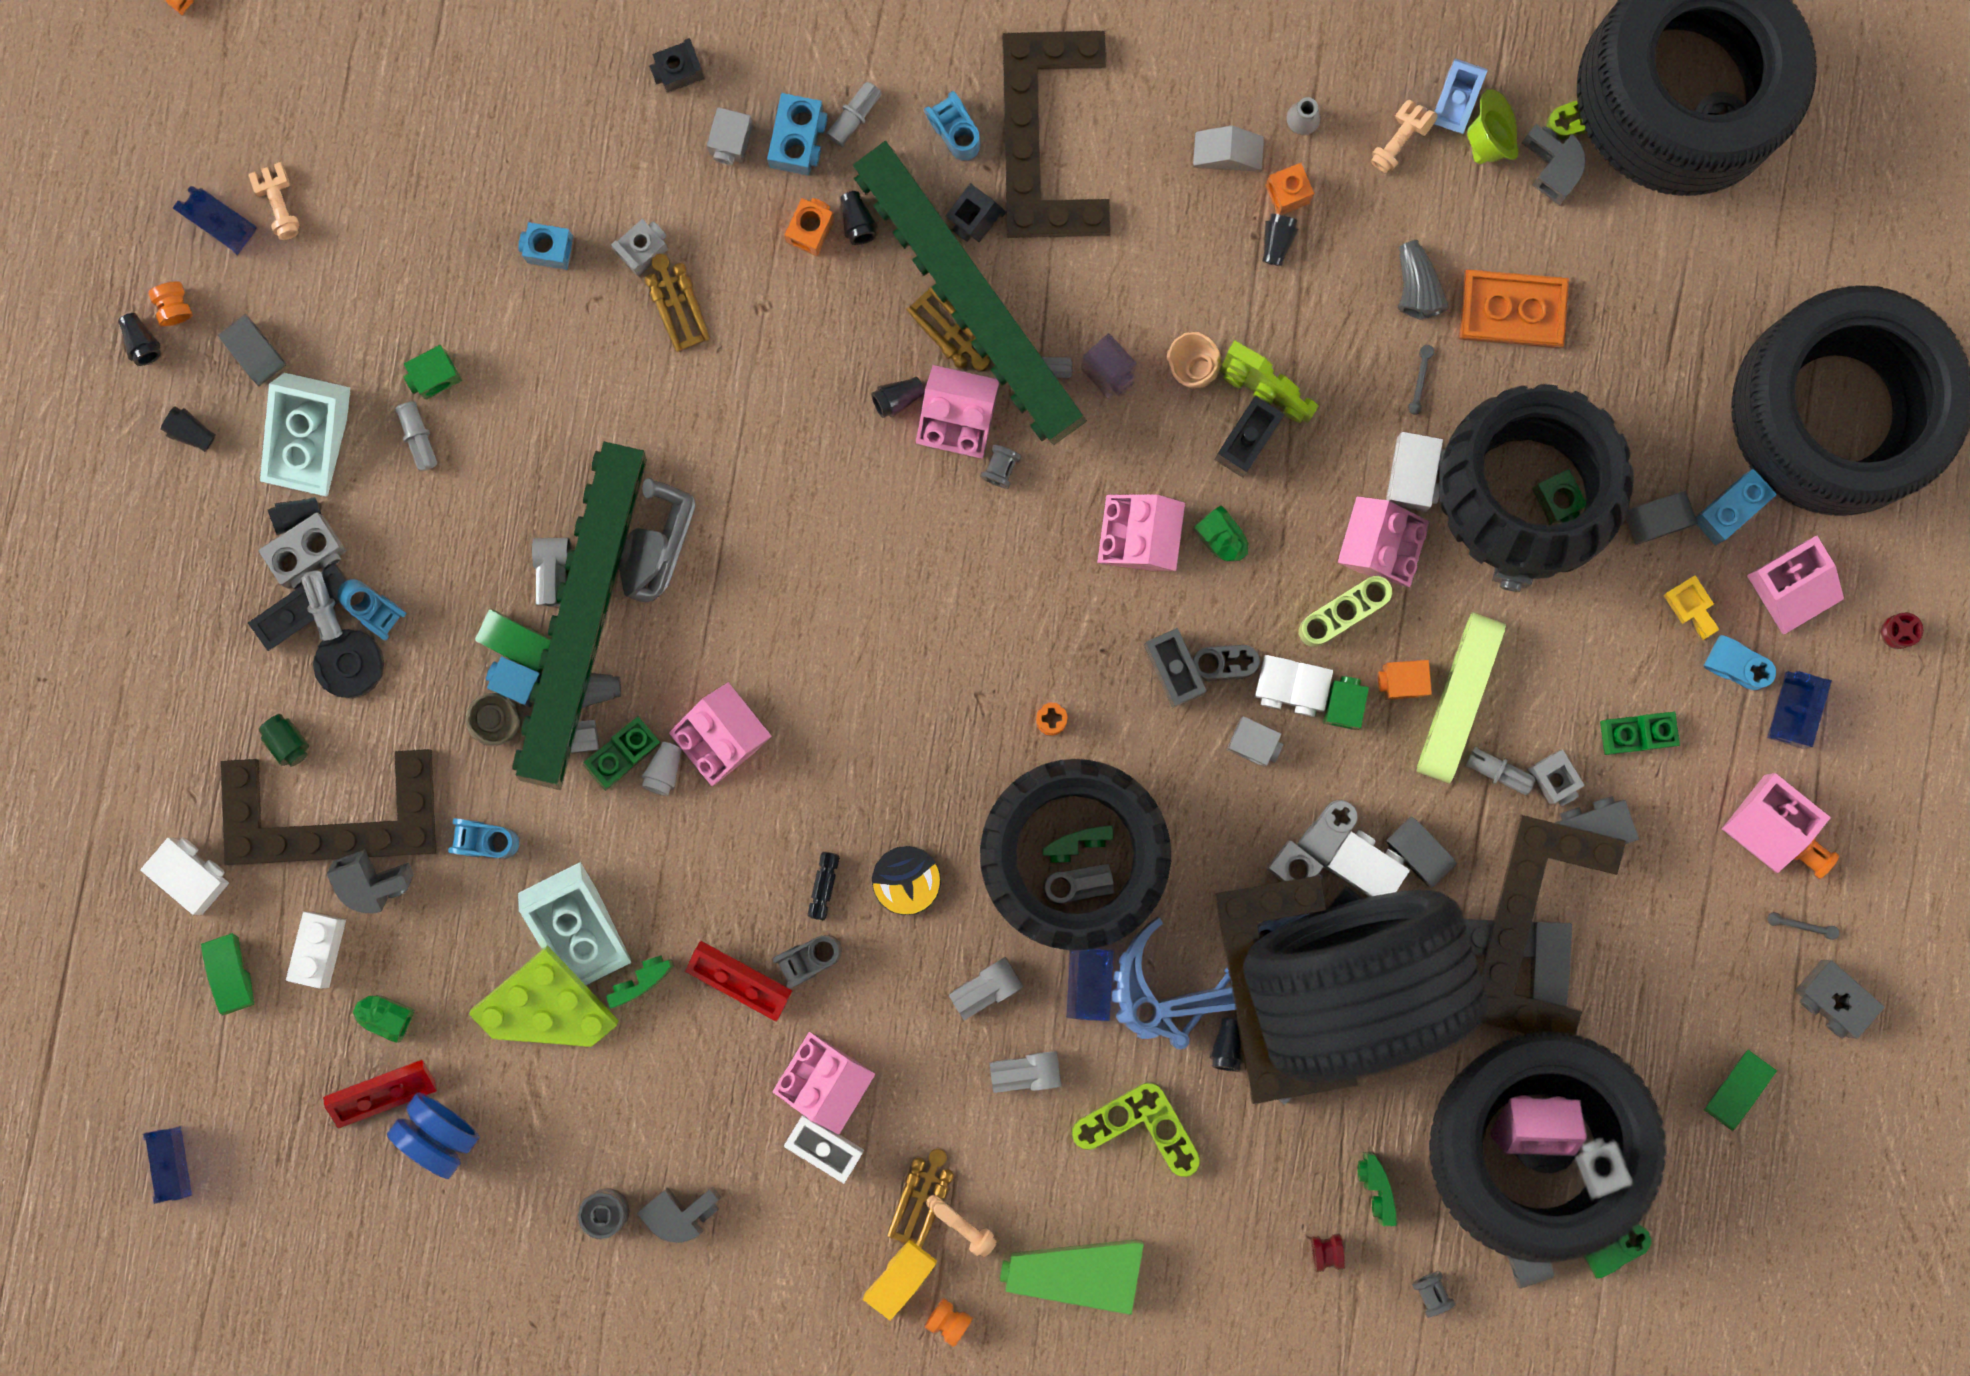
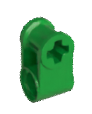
M1640 1224L1634 1226L1632 1231L1637 1235L1640 1234L1636 1237L1638 1244L1635 1246L1628 1242L1625 1243L1629 1240L1627 1234L1615 1244L1609 1245L1608 1248L1584 1256L1595 1278L1599 1279L1608 1276L1628 1262L1644 1255L1651 1246V1236L1646 1228Z

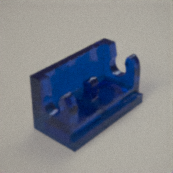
M190 186L188 188L190 193L186 202L178 200L173 209L190 223L238 255L257 230V227L202 188L197 189L195 186Z
M1796 671V673L1786 672L1767 738L1801 749L1812 748L1832 680Z
M1070 950L1066 1018L1110 1021L1114 950Z
M181 1126L143 1133V1139L146 1140L153 1183V1203L174 1201L192 1196Z

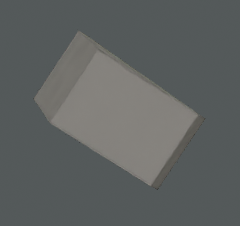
M1233 125L1198 131L1195 133L1193 167L1261 172L1264 137Z

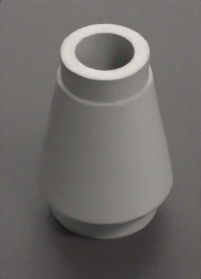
M1309 97L1303 98L1292 105L1287 112L1289 128L1300 135L1313 133L1321 121L1318 104ZM1301 110L1309 112L1310 114H1304Z
M662 742L661 747L642 775L644 779L642 787L655 794L668 796L670 789L673 790L675 788L682 749L671 743Z

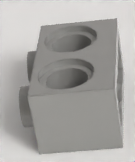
M316 512L258 551L281 586L288 589L291 587L297 589L303 585L301 579L305 573L320 568L325 570L332 564H337L341 560L340 555L345 553L346 549L326 518ZM318 536H325L326 547L321 552L314 553L312 550L313 540ZM294 554L297 558V565L292 571L285 572L283 561L287 556Z

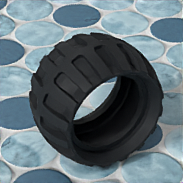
M1539 384L1531 389L1524 385L1510 388L1501 392L1497 397L1489 398L1475 407L1454 431L1446 446L1440 466V504L1442 511L1445 515H1448V527L1457 542H1463L1470 550L1469 555L1480 564L1486 562L1498 568V573L1515 577L1518 574H1528V577L1531 579L1550 578L1559 572H1570L1589 562L1606 548L1619 531L1627 515L1633 493L1634 471L1631 463H1629L1630 449L1622 433L1619 434L1614 427V419L1604 408L1600 410L1589 402L1586 395L1577 391L1571 393L1560 390L1557 385ZM1532 440L1554 447L1572 461L1583 479L1586 495L1584 512L1574 520L1553 526L1528 523L1508 513L1492 496L1484 476V458L1486 453L1511 441Z
M1065 759L1049 762L1026 772L1010 784L999 796L987 817L982 832L980 865L984 884L993 904L1003 918L1018 932L1048 947L1062 950H1090L1109 945L1126 937L1136 930L1154 911L1164 893L1169 878L1171 842L1165 819L1158 805L1147 790L1134 778L1113 766L1098 761ZM1070 796L1094 799L1113 810L1128 829L1134 852L1131 875L1120 894L1101 909L1083 914L1063 913L1043 905L1027 890L1017 868L1016 848L1018 838L1031 814L1049 801Z

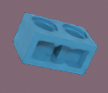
M781 93L767 157L769 168L810 176L811 167L818 166L821 146H817L816 143L818 134L825 133L828 113L823 112L822 101ZM805 112L812 116L811 120L805 125L794 123L793 119L798 113ZM794 145H799L805 149L803 155L799 158L788 157L786 155L787 150Z
M1752 469L1743 474L1696 516L1698 523L1696 525L1714 545H1717L1729 538L1777 494Z

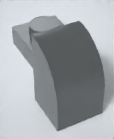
M1535 124L1522 144L1546 161L1548 165L1532 185L1560 206L1583 175L1585 169L1584 150L1573 134L1562 144L1558 141L1559 137L1553 130L1545 126L1541 128Z
M362 850L334 860L327 872V876L337 897L343 904L354 911L369 914L382 912L388 898H395L405 893L409 888L414 873L410 864L406 863L376 874L366 850Z
M712 1186L685 1209L670 1189L666 1188L637 1214L657 1237L673 1243L686 1242L696 1238L703 1232V1229L695 1220L699 1217L704 1222L719 1209L715 1203L721 1196Z

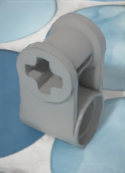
M1343 800L1331 802L1326 806L1318 819L1306 830L1297 846L1325 867L1357 822L1356 809L1352 804ZM1346 807L1348 810L1345 815L1349 818L1346 824L1339 822L1335 825L1333 823L1335 820V816L1332 814L1335 808L1342 810Z

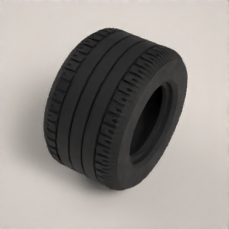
M1618 0L1588 40L1580 60L1577 76V102L1579 112H1581L1580 116L1583 125L1586 126L1585 130L1588 132L1589 138L1592 139L1591 142L1595 144L1596 150L1600 151L1599 154L1604 156L1605 161L1608 160L1610 162V166L1615 167L1616 171H1620L1621 175H1625V178H1630L1632 182L1638 183L1639 186L1643 185L1646 189L1650 188L1652 191L1657 190L1659 193L1696 196L1726 189L1749 176L1795 132L1805 117L1813 97L1817 75L1816 51L1814 49L1815 45L1812 42L1813 38L1810 35V29L1807 28V22H1804V16H1801L1802 12L1797 9L1798 6L1793 3V0ZM1666 30L1691 31L1701 34L1720 45L1731 56L1741 73L1746 93L1745 106L1727 114L1706 115L1694 112L1673 99L1661 83L1656 69L1655 52L1661 32Z
M1867 285L1846 286L1822 292L1802 302L1759 336L1748 350L1740 365L1741 368L1737 372L1732 392L1734 396H1732L1731 408L1733 411L1731 413L1735 437L1738 438L1736 441L1739 449L1743 452L1742 455L1746 463L1750 464V469H1754L1777 495H1780V498L1789 503L1792 502L1793 505L1799 508H1805L1807 511L1819 512L1825 515L1847 516L1875 511L1924 488L1939 477L1950 463L1953 462L1970 428V366L1968 365L1969 360L1966 357V352L1962 350L1964 349L1963 346H1961L1959 339L1957 340L1955 337L1956 334L1952 332L1951 327L1948 328L1947 323L1940 316H1937V313L1932 311L1930 307H1926L1924 303L1919 302L1917 299H1912L1909 295L1902 292L1898 293V291L1889 288L1869 287ZM1827 356H1845L1857 359L1871 367L1881 377L1889 391L1892 401V421L1889 432L1878 449L1862 460L1856 462L1849 461L1830 453L1811 437L1801 421L1795 396L1797 375L1802 367L1816 359Z
M1409 890L1376 895L1307 915L1279 927L1259 939L1252 945L1244 961V975L1270 1060L1277 1070L1299 1081L1325 1082L1356 1078L1387 1071L1421 1060L1458 1043L1470 1035L1480 1025L1488 1007L1486 991L1462 911L1456 901L1434 890Z
M1534 1032L1524 1036L1512 1037L1510 1040H1505L1491 1047L1467 1065L1453 1079L1452 1083L1445 1090L1444 1096L1441 1097L1437 1106L1438 1109L1435 1111L1432 1120L1434 1123L1431 1125V1139L1429 1140V1151H1431L1429 1155L1430 1166H1433L1431 1170L1433 1179L1437 1182L1436 1188L1439 1195L1442 1194L1444 1205L1446 1208L1449 1207L1451 1210L1449 1213L1455 1221L1458 1220L1460 1222L1459 1225L1466 1232H1470L1471 1237L1478 1242L1481 1241L1482 1245L1487 1248L1494 1249L1495 1252L1504 1256L1508 1255L1513 1259L1535 1263H1551L1587 1256L1608 1248L1609 1245H1613L1621 1240L1622 1237L1634 1229V1226L1640 1223L1644 1218L1643 1215L1647 1214L1651 1208V1201H1655L1659 1192L1657 1187L1661 1186L1663 1180L1662 1172L1665 1171L1666 1160L1664 1159L1666 1157V1144H1664L1666 1135L1665 1129H1662L1664 1125L1662 1116L1658 1114L1659 1108L1656 1101L1652 1099L1651 1091L1648 1086L1645 1087V1082L1640 1075L1635 1074V1070L1627 1062H1623V1058L1615 1052L1612 1054L1611 1050L1603 1045L1598 1046L1597 1042L1588 1038L1583 1040L1582 1036L1574 1034L1568 1036V1033L1555 1032V1034L1553 1032H1540L1539 1034ZM1546 1095L1550 1097H1564L1567 1100H1580L1582 1117L1588 1124L1594 1141L1603 1139L1605 1145L1613 1142L1616 1143L1632 1184L1593 1199L1587 1186H1585L1570 1201L1551 1208H1532L1521 1205L1505 1196L1496 1187L1486 1169L1483 1158V1140L1487 1126L1496 1112L1507 1104L1510 1098L1517 1096ZM1597 1157L1595 1159L1594 1171L1601 1177H1607L1611 1170L1610 1163L1603 1157Z

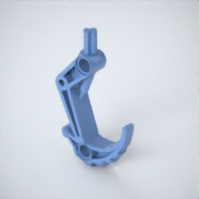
M1309 913L1279 918L1274 922L1272 920L1263 921L1257 924L1258 931L1260 933L1263 930H1267L1270 933L1279 927L1309 915ZM1156 917L1135 935L1129 943L1130 945L1126 953L1123 952L1118 962L1120 969L1115 971L1113 980L1117 981V988L1112 990V1001L1119 1002L1120 1010L1116 1014L1118 1022L1124 1023L1128 1029L1137 1033L1138 1038L1152 1039L1162 1035L1169 1038L1170 1044L1173 1047L1184 1049L1189 1044L1188 1034L1204 1013L1235 1010L1231 985H1227L1230 981L1228 967L1224 970L1226 975L1216 988L1156 1000L1147 986L1142 972V954L1145 944L1150 935L1163 924L1161 919ZM1149 1002L1153 1008V1014L1147 1021H1140L1137 1017V1008L1140 1004ZM1194 1015L1182 1031H1179L1171 1021L1172 1017Z

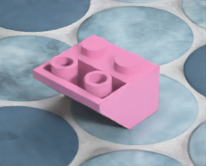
M932 365L925 388L916 444L983 459L996 404L999 381L989 377Z
M1106 495L1097 563L1149 571H1176L1185 503L1161 495Z
M1357 497L1337 563L1361 574L1372 577L1381 576L1387 579L1388 582L1411 587L1423 542L1427 535L1429 521L1390 501Z
M1818 536L1804 541L1747 575L1783 635L1844 600L1836 565Z
M729 682L702 698L669 732L711 786L717 784L752 756L772 737Z
M1773 773L1762 777L1723 826L1722 830L1774 872L1779 873L1810 845L1831 817L1780 776Z
M809 1032L780 1078L773 1093L812 1122L839 1135L876 1074L852 1057Z
M1530 1096L1510 1098L1491 1129V1138L1506 1154L1576 1155L1586 1140L1580 1100H1567L1564 1097L1532 1099Z

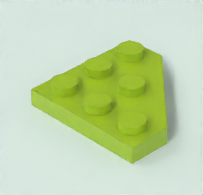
M1234 340L1219 371L1224 374L1223 379L1234 387L1241 388L1245 386L1254 391V397H1259L1269 405L1274 403L1285 409L1283 414L1297 423H1301L1302 420L1309 423L1319 405L1310 398H1306L1303 401L1300 398V388L1285 375L1279 374L1277 378L1273 374L1274 370L1271 368L1273 364L1265 357Z
M548 945L476 1004L469 1012V1015L492 1039L592 1047L614 1029L619 1022Z

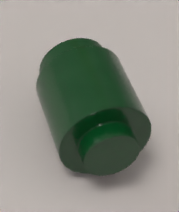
M277 714L260 726L258 731L262 735L261 741L281 766L287 764L290 767L296 766L307 757L306 750L309 748V744L289 718L285 719L282 714Z

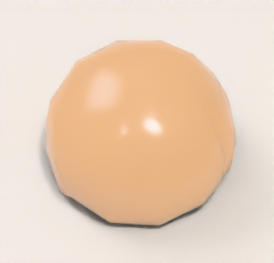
M1200 332L1182 334L1173 341L1167 352V360L1170 364L1172 375L1179 383L1191 389L1203 388L1214 381L1222 366V358L1218 347L1211 338Z

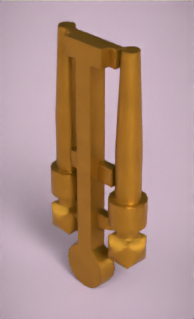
M656 254L652 258V266L656 271L661 272L663 280L659 283L658 277L651 273L645 277V284L651 290L649 294L652 302L656 303L676 352L710 340L699 305L692 290L694 286L690 277L686 275V266L683 263L675 264L673 266V273L677 277H670L667 270L670 266L668 257L665 254ZM675 282L678 283L680 291L684 292V294L677 296L673 286ZM659 287H667L671 299L664 301L666 297L662 288ZM687 300L700 330V336L693 337L680 304L681 302ZM673 305L687 338L682 343L679 342L668 311V307Z
M932 286L906 309L942 349L941 352L948 359L951 358L954 361V366L957 369L961 370L967 365L966 357L961 355L965 352L972 358L971 363L975 370L983 371L987 369L989 358L986 356L982 359L979 353L972 348L971 341L975 339V336L970 329L967 328L963 331L970 338L966 342L958 333L961 330L959 325L955 324L952 327L928 302L933 295L950 315L956 311L950 301L942 303L932 289ZM922 306L947 333L942 337L916 311ZM951 338L961 347L959 351L952 343H948Z
M936 1148L930 1152L929 1162L931 1166L928 1172H921L926 1165L924 1159L917 1157L912 1161V1170L907 1173L904 1182L906 1185L887 1234L888 1237L905 1244L911 1240L920 1248L923 1247L936 1218V1215L930 1208L918 1240L910 1236L924 1201L927 1202V1199L930 1197L927 1193L931 1183H937L933 1194L943 1200V1198L946 1199L950 1189L948 1184L954 1179V1173L950 1169H944L940 1174V1179L935 1176L937 1168L943 1166L947 1160L944 1150ZM921 1177H923L925 1181L920 1192L914 1188L918 1186ZM911 1196L917 1198L904 1234L896 1232Z

